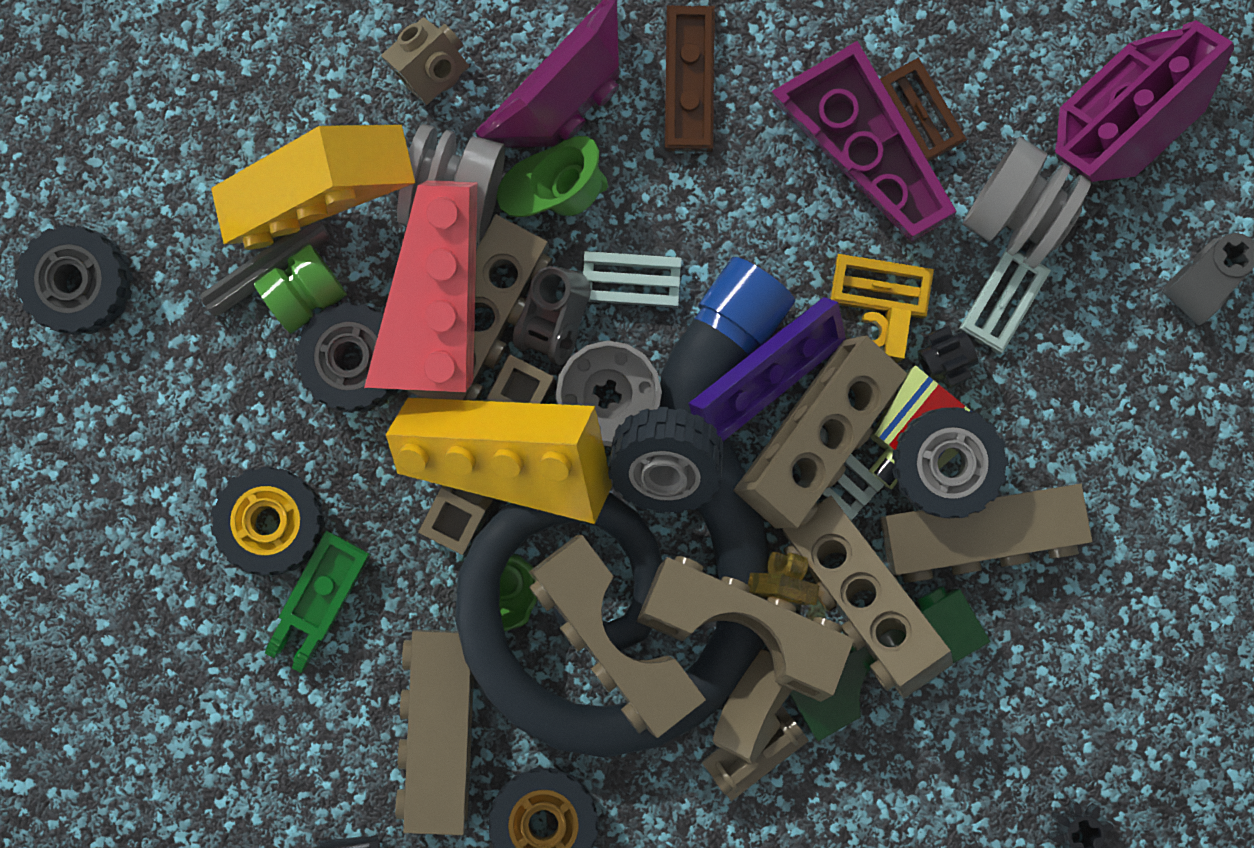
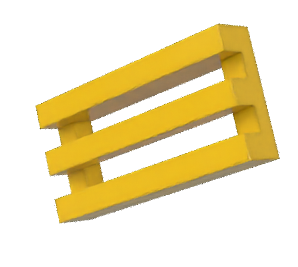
M843 254L836 256V267L832 281V292L830 294L831 300L837 301L842 306L885 313L891 307L912 310L911 317L922 319L927 317L934 269ZM846 268L920 279L922 280L921 287L846 276L845 271ZM844 286L918 298L919 300L918 305L846 294L842 293Z

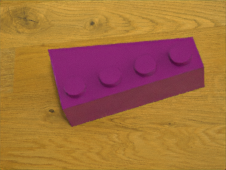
M858 41L771 91L774 102L911 243L955 217L956 209Z

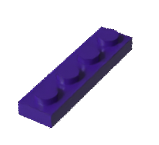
M825 297L820 299L689 402L691 414H697L703 417L706 423L712 424L717 429L716 434L718 437L721 436L722 441L727 439L836 351L841 342L846 340L838 302Z

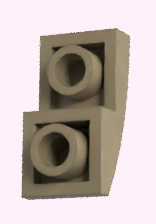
M761 649L744 673L723 708L712 738L715 746L751 764L756 761L780 728L781 724L775 713L792 692V689L775 682L774 664L770 652Z

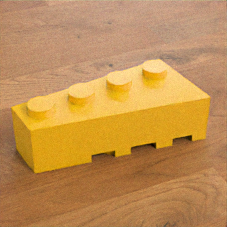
M402 125L318 126L213 186L211 190L223 244L244 243L246 250H253L272 245L274 243L273 238L298 232L301 227L415 183Z
M407 398L386 433L397 474L592 524L596 523L612 487L595 406Z

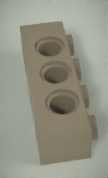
M495 214L476 250L475 310L482 307L488 308L494 312L495 319L493 325L488 330L483 332L474 331L473 383L466 392L407 390L408 392L419 398L479 401L484 387L479 385L478 382L486 367L494 370L502 358L507 344L502 342L501 339L510 324L516 326L518 319L522 315L527 300L524 297L533 277L539 270L549 267L552 263L553 258L547 255L550 250L548 241ZM503 265H509L518 271L516 282L511 287L504 289L494 286L491 282V277L495 269Z
M867 335L843 340L733 491L774 528H798L806 524L818 509L817 500L826 488L834 485L842 477L846 469L845 461L853 450L861 447L869 439L873 432L871 425L880 412L890 407L898 392V387L908 374ZM850 388L855 394L854 407L851 406L848 399ZM823 425L828 431L826 446L823 444L820 436ZM795 463L798 464L801 470V478L798 484L795 483L792 476Z
M832 496L818 504V509L814 516L803 526L783 528L788 542V546L783 549L785 555L799 573L807 569L817 582L811 589L828 612L836 608L846 622L841 625L844 635L854 638L852 646L857 651L865 647L876 661L869 667L886 691L895 687L902 698L905 699L953 665L951 650ZM831 553H841L846 556L845 562L838 568L829 569L821 565L823 559ZM859 591H871L876 595L873 603L867 607L859 608L850 604L853 595ZM890 629H898L906 634L905 640L896 647L883 646L879 643L880 637Z

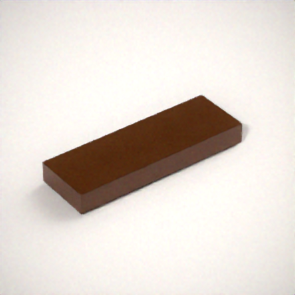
M667 5L665 151L713 152L715 6Z

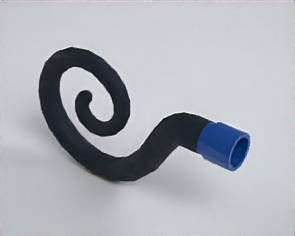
M732 257L698 304L699 313L677 342L661 373L660 386L662 394L659 407H668V409L673 410L679 408L687 410V413L691 414L689 402L771 338L796 301L792 293L760 267L742 258ZM729 436L723 441L724 453L720 488L718 492H714L712 500L708 503L704 502L698 509L711 535L719 580L726 576L742 581L750 587L749 593L767 600L768 597H773L775 584L764 519L733 491L745 473ZM610 492L595 524L514 503L503 507L475 537L459 571L455 621L465 662L486 697L516 728L556 750L607 758L660 747L700 725L728 700L738 682L765 644L750 628L731 621H716V629L698 660L685 671L706 700L658 738L652 735L647 728L640 734L636 731L621 711L628 703L606 707L576 704L542 687L522 668L508 646L499 608L500 578L509 558L527 537L555 525L582 522L601 528L618 541L630 561L635 582L633 598L624 616L610 622H602L609 640L619 651H623L647 639L653 629L637 622V618L658 567L663 560L658 542L640 514ZM554 606V613L562 626L566 621Z

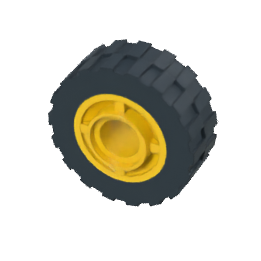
M264 466L257 470L251 468L243 471V474L239 477L231 478L227 482L226 488L223 491H219L216 496L218 499L215 508L212 507L211 517H213V526H210L211 533L216 538L217 543L215 545L219 552L223 553L227 557L226 560L233 566H237L242 571L255 575L278 576L284 575L285 572L290 570H296L301 567L300 564L312 557L314 548L322 538L320 534L321 528L324 527V517L321 514V509L323 508L320 500L315 496L314 490L301 478L281 468L275 469L270 466ZM273 508L280 516L279 527L270 535H262L257 530L256 519L263 510Z

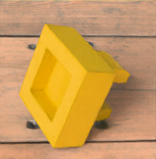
M891 307L886 312L885 317L877 312L865 313L862 316L861 322L875 324L879 329V337L872 341L893 361L899 363L905 358L912 310Z

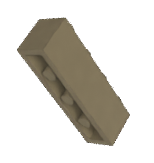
M1082 483L997 497L994 501L987 503L984 510L979 513H971L969 517L941 518L927 514L922 510L879 517L888 569L892 575L903 574L904 583L932 579V569L951 566L952 575L981 571L980 561L999 558L1001 567L1029 563V553L1048 550L1049 559L1079 554V544L1092 542Z
M417 629L412 631V640H404L402 667L403 670H410V690L402 689L400 719L408 720L407 739H400L398 769H406L405 789L397 790L395 815L396 819L404 820L403 833L464 835L468 829L474 675L465 662L458 631Z

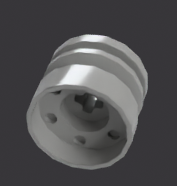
M422 124L418 128L408 150L415 183L397 190V222L400 225L407 226L417 186L427 180L478 182L476 244L479 245L494 213L498 186L501 183L505 162V145L473 136L467 143L462 156L456 155V135L454 131L446 130L437 145L436 128Z
M1019 136L988 179L962 225L988 241L994 239L1008 226L1014 231L1006 252L1013 256L1027 239L1032 241L1025 254L1023 263L1034 269L1048 254L1060 246L1082 212L1084 198L1091 186V181L1080 174L1066 191L1062 190L1061 187L1070 172V167L1066 164L1055 170L1047 180L1041 177L1040 172L1044 166L1047 153Z
M603 341L586 345L569 358L558 376L555 398L557 404L595 406L603 445L611 447L615 430L619 424L622 425L625 418L631 414L634 416L644 409H658L662 390L658 373L645 354L625 343ZM607 381H611L615 384L613 391L620 395L618 403L609 402L606 409L598 406L599 397L593 394V389L595 386L603 387Z

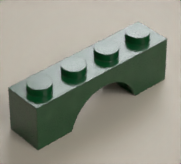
M939 586L917 599L921 606L918 609L951 650L953 663L991 642L961 590L951 589L946 592L943 586ZM890 629L882 634L879 643L886 647H896L905 640L906 634L898 629ZM853 646L851 647L833 696L820 702L795 690H792L789 694L817 742L861 717V686L870 670L869 666L876 662L865 647L859 651Z

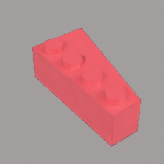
M427 180L417 186L364 388L466 392L473 383L478 182Z

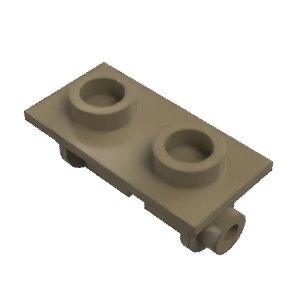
M782 705L775 713L781 726L753 764L721 748H718L702 761V764L711 774L718 787L731 801L809 741Z

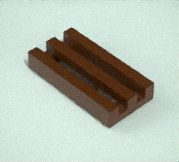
M919 57L880 78L928 163L967 141ZM912 73L949 135L950 138L943 141L906 78L909 74ZM896 82L933 146L932 149H928L891 84Z

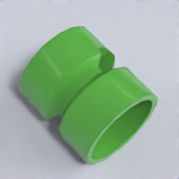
M310 243L288 258V269L284 271L275 267L254 282V286L263 301L291 335L310 322L315 308L325 310L324 308L336 304L347 296L340 282Z

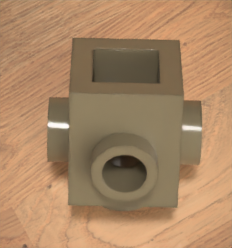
M425 17L421 18L417 23L407 26L399 34L397 41L381 55L403 84L426 105L442 91L450 89L458 81L459 75L469 67V64L458 52L464 45L456 34L446 24L437 28Z

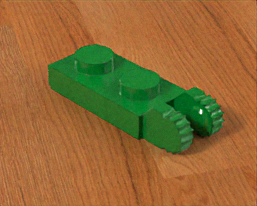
M326 531L278 617L281 621L267 645L265 654L275 659L287 645L293 627L302 630L308 636L302 647L297 651L293 659L294 663L292 664V669L302 674L315 654L320 641L326 639L371 553L330 531Z

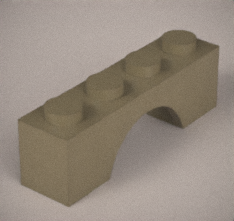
M509 354L486 401L546 404L556 384L554 376ZM442 486L418 533L461 555H467L497 499Z
M576 535L529 571L536 581L529 586L534 596L546 611L555 606L566 623L560 627V630L577 652L586 647L597 662V664L590 668L608 693L615 688L628 703L621 711L639 734L647 728L656 738L660 737L706 700L676 659L668 655L647 660L634 659L622 654L611 643L602 622V602L614 576L583 535Z
M676 556L675 560L667 557L658 567L637 622L680 641H684L697 628L710 622L731 621L742 624L754 631L768 647L773 659L776 683L820 702L834 695L854 642V638L841 633L842 627L839 624L821 617H814L812 621L796 614V607L793 604L776 597H768L765 600L749 593L750 587L737 579L724 576L719 580L703 573L704 567L701 564L686 557Z

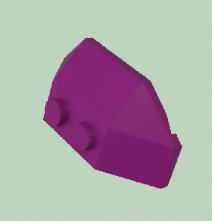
M601 0L498 109L475 131L476 136L505 145V148L553 147L561 138L567 140L574 137L586 122L582 116L595 103L599 107L603 106L619 88V85L616 83L619 79L617 0Z
M1195 20L1184 24L1182 29L1160 32L1127 44L1060 107L1055 147L1056 157L1091 182L1136 177L1206 111L1234 51V43Z

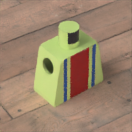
M916 365L906 372L908 375L898 387V392L892 404L887 410L883 411L870 436L885 451L870 468L869 472L889 489H892L898 482L894 478L892 470L895 469L894 459H892L893 450H896L898 445L896 440L900 433L906 430L909 422L920 417L922 413L940 408L958 407L972 412ZM952 448L944 450L939 455L938 468H942L958 452Z

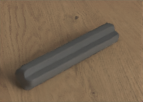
M319 220L301 227L298 232L285 235L202 292L200 295L202 303L212 315H221L256 291L254 282L275 267L285 271L288 268V258L310 243L316 249L328 241L330 238L328 230Z

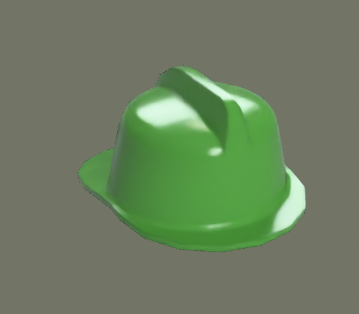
M574 136L515 164L504 175L498 186L496 199L500 209L509 216L527 217L546 210L553 211L561 216H575L584 212L593 204L598 195L608 188L607 178L598 166L599 149L596 142L587 136Z

